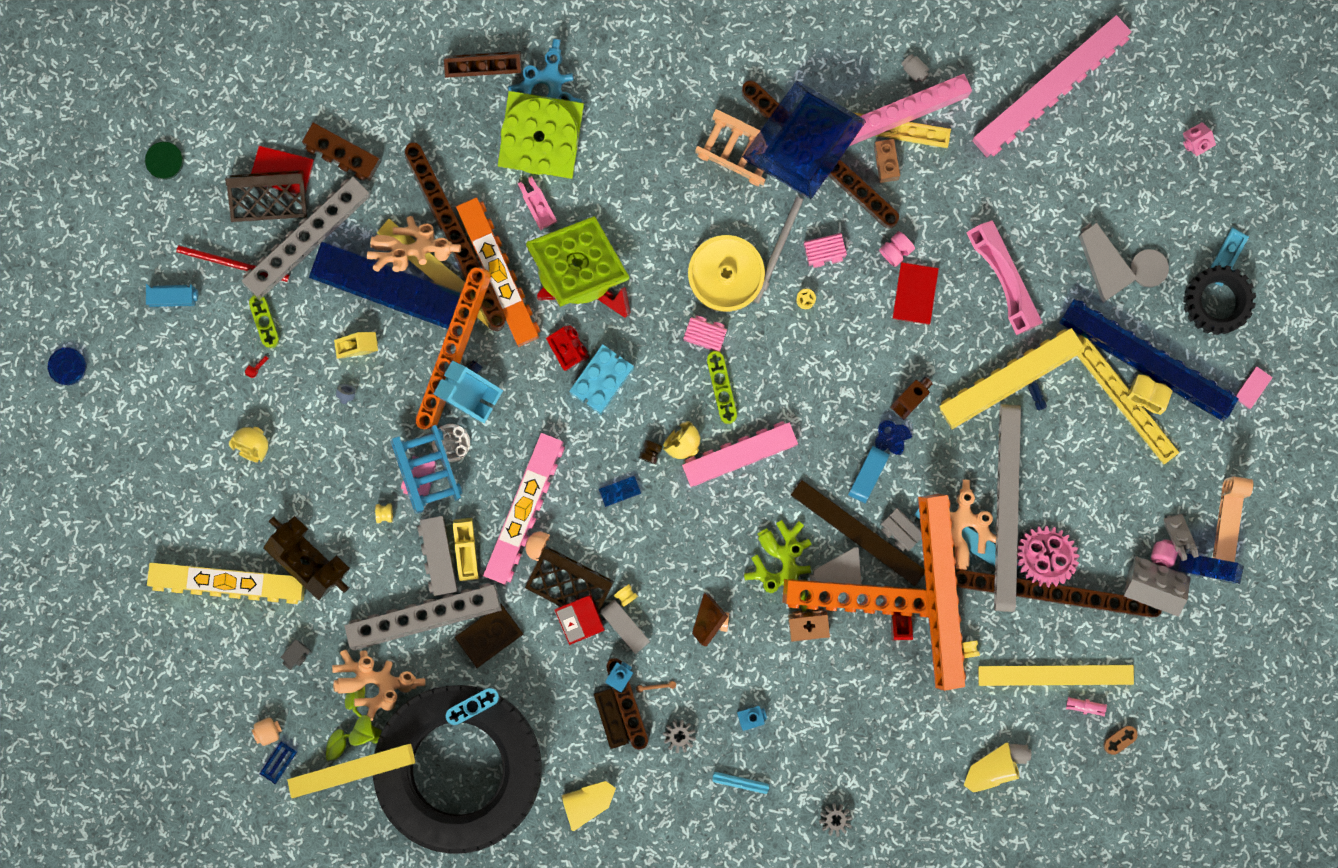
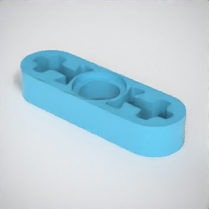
M492 688L481 691L450 708L446 713V720L452 725H458L494 706L499 700L498 692ZM487 692L490 694L494 693V702L486 701L483 703L486 706L482 708V704L477 697L481 696V699L487 697ZM468 702H477L478 709L476 712L468 711ZM463 705V709L468 716L464 717V714L458 717L459 720L457 722L455 719L451 720V712L453 710L456 713L461 711L462 709L459 707Z

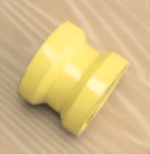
M810 289L801 290L796 298L797 305L801 309H810L816 300L815 293Z
M391 503L386 506L376 504L375 515L377 523L382 521L393 522Z
M630 584L614 595L621 601L622 607H625L638 597L636 593L632 592Z
M977 640L961 643L964 658L980 656V652L977 650Z

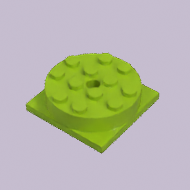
M509 91L505 118L501 129V145L497 166L522 170L531 174H546L573 179L584 103ZM536 131L544 133V140L539 141L534 135Z
M595 216L526 242V247L538 266V276L543 287L555 297L560 307L569 303L583 304L592 302L604 295L610 287L629 280L628 273Z

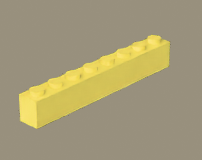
M1073 329L1060 331L1057 333L1056 338L1043 341L1039 348L1035 350L1032 348L1026 351L1022 358L1018 360L1015 358L1008 362L1007 367L994 370L990 377L986 379L981 378L974 383L973 387L960 390L957 393L958 396L953 399L949 397L942 401V405L939 406L940 412L950 428H956L1084 351V346Z

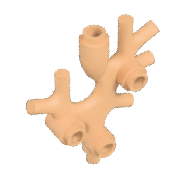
M409 216L406 219L408 226L393 227V234L413 236L416 238V242L406 245L391 236H372L371 248L381 251H392H368L367 259L378 260L373 266V269L377 272L389 262H393V271L399 272L406 270L408 256H416L419 264L424 265L427 262L425 254L434 252L438 260L445 261L451 252H460L461 245L452 244L446 238L435 239L434 229L431 224H422L418 227L415 224L414 217Z
M963 480L962 489H960V494L957 497L959 507L957 511L950 512L956 570H967V567H969L970 552L966 541L962 537V530L965 527L970 526L977 530L979 554H985L987 541L996 543V535L989 529V525L993 521L992 514L988 511L973 514L970 505L974 502L975 496L970 489V480ZM964 496H968L969 501H966ZM982 516L987 518V522L982 520Z
M343 650L340 652V655L345 664L332 665V673L354 672L356 674L355 678H338L334 680V692H338V694L359 691L369 683L379 687V693L375 697L354 698V706H367L369 708L367 716L370 717L371 721H373L376 711L380 707L387 711L394 709L397 701V694L394 690L399 689L401 692L407 693L412 689H416V686H425V678L416 679L408 671L402 672L399 677L392 676L390 674L393 665L391 661H386L381 671H373L374 661L365 650L360 652L359 662H355L347 650Z

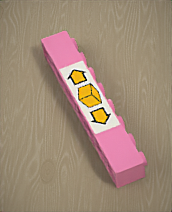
M543 433L540 434L484 572V577L504 585L507 582L511 583L515 573L512 569L514 564L518 565L522 556L519 553L522 546H526L527 539L529 538L526 534L529 528L533 529L536 510L540 511L544 500H541L543 492H548L551 484L548 480L550 475L555 474L558 467L555 464L558 457H562L565 447L562 446L563 441Z

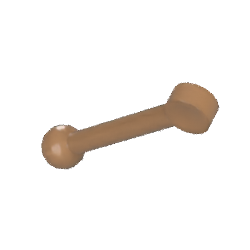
M671 681L668 684L638 685L636 691L641 693L643 690L667 687L674 689L676 683Z

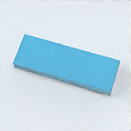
M1231 228L1211 268L1221 265V267L1226 265L1233 267L1249 236ZM1216 282V283H1215V284H1217V285H1219V286H1221V287L1223 286V283H1220V282H1218V283Z

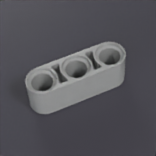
M615 599L600 611L635 654L650 643L648 638Z

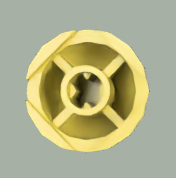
M686 421L679 425L681 429L676 433L674 430L663 444V449L676 459H685L689 456L694 457L699 451L700 434L690 421Z
M258 427L241 428L234 433L229 441L231 449L235 450L237 448L241 451L239 453L240 456L253 462H258L259 460L262 462L268 451L267 438Z

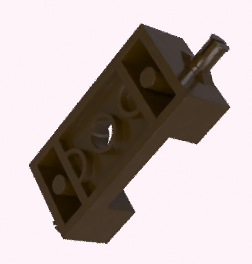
M275 516L269 520V523L277 530L270 536L263 549L317 600L323 598L335 586L343 593L347 592L350 587L342 580L350 570V567L337 555L330 561L304 538L308 528L297 517L294 516L283 524ZM300 559L306 560L308 565L302 564Z

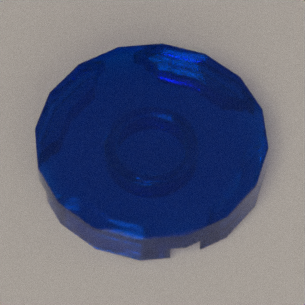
M63 347L56 350L48 361L50 377L62 385L78 383L84 377L87 368L84 356L78 350L71 347Z

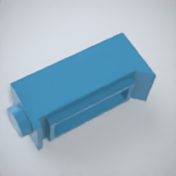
M146 284V305H149V307L195 306V301H198V290L192 284H190V287L188 285L153 286V288Z

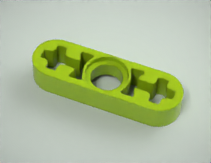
M252 296L249 300V306L261 342L267 348H275L279 344V336L267 300L264 297L259 300L263 301L261 304L262 311H267L266 313H260L259 309L253 306L257 298ZM263 316L268 317L270 320L266 327H262L259 324V320ZM269 330L270 335L275 337L273 344L265 342L268 336L266 332L262 334V331Z

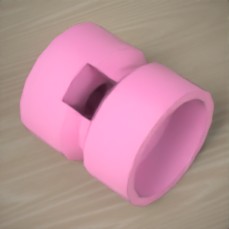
M898 231L891 237V242H886L879 251L892 266L896 267L904 260L903 256H908L915 250V247L902 232Z

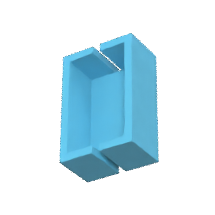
M603 344L569 391L570 394L583 403L588 399L587 406L600 415L603 414L634 370L632 364L622 357L616 359L617 354Z
M452 361L444 374L445 380L441 379L433 394L468 416L485 424L493 409L479 402L480 399L495 405L503 390L467 367Z

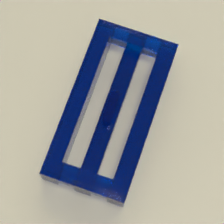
M281 741L259 774L276 785L298 752ZM282 747H284L285 750L283 751V753L281 754V756L279 757V759L277 760L269 774H267L266 771L268 770V768L270 767V765L272 764V762L274 761ZM290 751L291 755L289 756V758L287 759V761L285 762V764L283 765V767L274 779L272 777L273 774L275 773V771L277 770V768L279 767L287 753Z

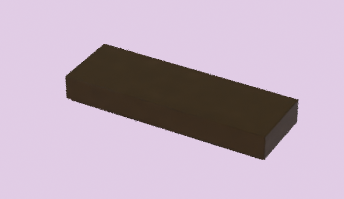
M612 688L594 693L593 695L610 749L629 744Z

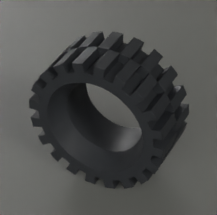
M1221 265L1213 268L1210 267L1196 275L1189 282L1190 285L1185 290L1187 295L1183 299V303L1187 305L1184 310L1185 313L1189 312L1190 317L1188 319L1190 322L1194 321L1196 323L1194 326L1197 329L1202 328L1204 329L1203 332H1212L1213 335L1227 334L1243 326L1247 322L1246 320L1251 318L1253 314L1251 311L1256 303H1253L1256 293H1252L1253 284H1248L1246 280L1249 278L1246 275H1240L1241 271L1239 269L1232 270V266L1227 265L1225 267H1221ZM1223 283L1234 293L1236 305L1233 313L1228 318H1214L1204 310L1201 297L1204 289L1209 284Z

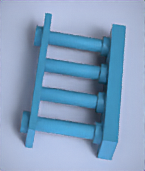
M436 425L431 427V434L406 442L404 440L401 441L400 436L390 441L415 514L423 512L424 506L427 503L453 495L455 501H458L462 494L460 484L455 482L441 441L444 440L441 429H437ZM435 441L438 452L413 460L407 459L405 454L407 449ZM441 459L444 470L419 478L413 477L411 472L413 467ZM447 477L450 488L426 496L419 495L417 488H420V485Z

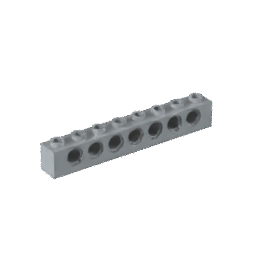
M354 177L350 180L346 179L336 193L335 191L326 198L327 201L323 205H318L312 211L313 214L309 218H304L295 231L292 230L285 236L286 240L281 244H276L271 249L272 253L267 257H262L257 262L258 266L253 270H248L243 275L244 279L241 280L243 285L258 300L263 298L370 197L369 192ZM344 195L352 197L349 202H343L341 199ZM332 207L338 209L335 215H329L328 210ZM321 220L324 222V225L321 228H315L314 223ZM307 233L310 235V238L307 241H301L300 236ZM294 246L296 251L293 254H287L286 249ZM280 259L282 264L279 267H273L272 262ZM262 272L268 273V277L265 280H259L258 275Z
M490 583L479 586L480 589H465L458 595L447 594L442 596V599L436 601L435 599H428L421 605L410 604L405 606L403 610L392 609L381 616L373 614L368 616L366 620L355 619L349 621L348 625H344L349 647L354 651L501 611L497 589ZM477 597H483V602L480 605L474 604V600ZM464 602L465 606L461 610H456V604ZM440 607H446V612L443 615H437V610ZM421 612H427L426 619L419 620V614ZM408 617V623L400 625L401 618ZM384 622H390V627L387 630L381 629ZM371 627V633L364 636V628Z

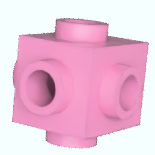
M1203 122L1183 133L1185 139L1183 142L1184 147L1188 152L1191 151L1196 156L1216 145L1212 131Z

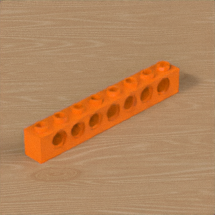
M784 579L782 602L788 604L789 608H799L800 605H807V609L818 610V606L826 607V610L829 611L845 608L844 611L856 612V609H863V613L875 614V610H878L886 615H894V612H901L903 616H912L913 613H920V617L929 618L926 589ZM803 590H807L808 596L802 600L800 593ZM826 591V599L824 601H820V593ZM844 592L846 598L843 602H839L838 596ZM863 594L865 599L862 603L858 604L857 597ZM882 595L883 602L877 605L876 598ZM900 596L902 603L896 606L895 599ZM916 598H920L921 603L915 608L913 602Z

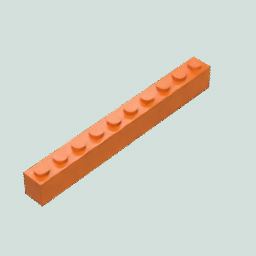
M944 494L918 497L935 688L946 691L965 687L966 680L963 668L962 634L960 633L961 618L958 612L959 597L956 590L957 577L955 576L954 568L956 564L953 556L954 540L951 534L952 520L949 512L950 500L948 495Z

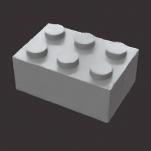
M1136 556L1127 575L1124 596L1179 617L1188 600L1191 577Z

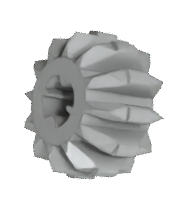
M684 720L680 721V727H677L676 721H673L674 729L669 725L666 726L671 733H663L664 736H670V739L664 740L665 744L672 742L668 747L669 750L674 745L677 746L676 753H679V746H682L683 752H686L685 744L692 748L693 745L688 741L696 740V737H689V734L695 733V730L693 729L688 732L687 729L691 724L688 723L684 728ZM679 731L684 732L682 735L685 734V739H681V742H677V738L674 739V734H678Z
M832 803L833 810L826 806L825 810L828 814L820 813L826 819L819 820V823H826L822 828L823 831L830 827L828 835L831 836L835 830L836 836L839 837L840 829L846 834L847 831L843 827L851 828L852 825L846 823V820H852V816L845 817L850 812L849 809L841 812L843 805L840 804L838 810H836V804ZM833 815L841 817L838 825L836 823L834 825L831 824Z

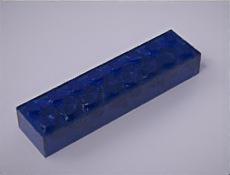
M321 242L309 278L440 327L449 328L462 292L406 271L395 272L392 269L393 266L387 264L377 272L373 269L374 264L377 262L376 260L367 259L366 256L328 242Z

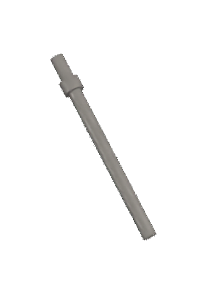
M796 197L773 250L765 269L762 289L753 301L754 303L759 304L764 291L768 289L769 279L803 202V199Z

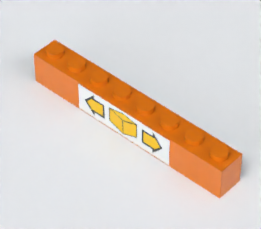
M476 197L456 206L483 269L488 270L490 273V285L505 315L517 346L520 347L538 339V333L541 331L537 322L532 323L530 316L533 313L529 304L524 305L522 299L525 298L521 287H516L515 281H517V277L513 270L509 271L508 269L509 259L506 253L502 254L499 247L502 246L498 235L495 237L493 235L492 229L495 228L491 219H486L484 212H487L483 201L479 202Z

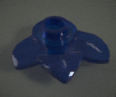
M884 420L878 426L879 435L875 439V446L882 451L888 448L893 454L901 455L904 451V440L910 439L913 436L907 426L903 424L896 425L891 420ZM886 427H891L889 433H885Z

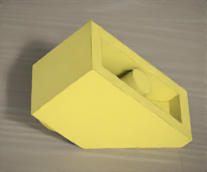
M357 332L334 340L337 359L366 355L378 351L376 332Z

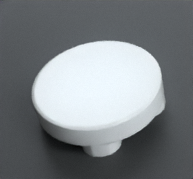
M446 424L438 428L443 433L444 440L441 441L448 461L457 462L463 459L470 449V438L465 429L456 424ZM432 441L434 453L438 452L435 441Z

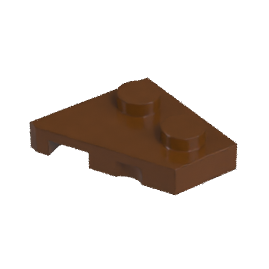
M704 593L692 632L699 643L706 647L728 618V615L709 594Z

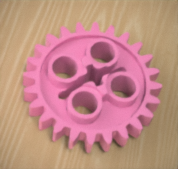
M1048 526L1045 527L1044 531L1038 527L1036 532L1031 529L1029 534L1025 533L1023 539L1019 542L1020 546L1017 547V552H1019L1017 553V559H1020L1017 566H1023L1020 572H1027L1025 578L1033 577L1032 583L1038 580L1039 586L1046 582L1047 587L1051 585V582L1056 587L1059 581L1064 584L1066 579L1070 580L1072 574L1076 571L1075 567L1079 564L1076 561L1079 555L1075 554L1078 548L1072 547L1074 541H1068L1069 535L1063 537V530L1056 533L1055 527L1052 531H1049ZM1050 544H1055L1057 548L1051 547ZM1032 548H1037L1039 552H1034ZM1056 561H1061L1063 566L1058 565ZM1037 565L1044 566L1045 570L1038 568Z

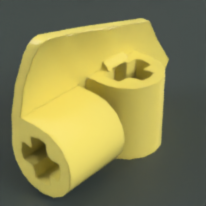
M1009 743L1003 744L970 767L964 786L974 793L999 786L1001 783L1019 779V770L1016 763L1012 761Z
M607 781L563 794L562 800L571 830L575 831L609 808L616 788Z

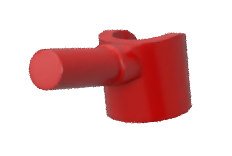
M264 356L255 367L248 365L245 375L255 378L260 367L269 358Z

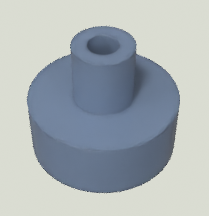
M348 384L337 386L336 396L342 404H347L348 401L355 398L356 389Z

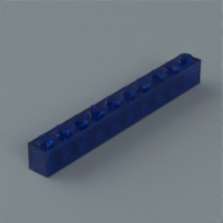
M1073 299L1059 321L1061 325L1068 329L1072 328L1076 334L1087 338L1094 345L1142 374L1149 376L1157 383L1166 384L1174 393L1222 422L1230 416L1239 400L1232 391L1222 389L1218 386L1217 382L1204 378L1199 371L1191 370L1182 361L1169 357L1167 352L1158 350L1149 341L1136 337L1134 332L1121 328L1116 321L1108 320L1103 317L1101 312L1088 308L1083 301Z

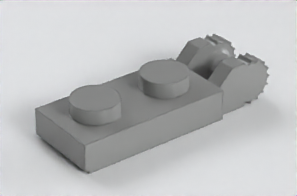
M1179 514L1164 518L1166 530L1181 560H1187L1186 549H1190L1194 558L1199 557L1195 541L1183 515Z

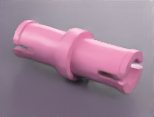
M1068 697L1066 709L1081 711L1086 715L1091 713L1105 717L1107 704L1090 702V699L1080 700Z

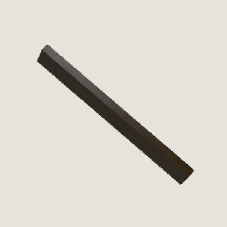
M801 480L790 495L913 586H916L924 575V568L803 480Z

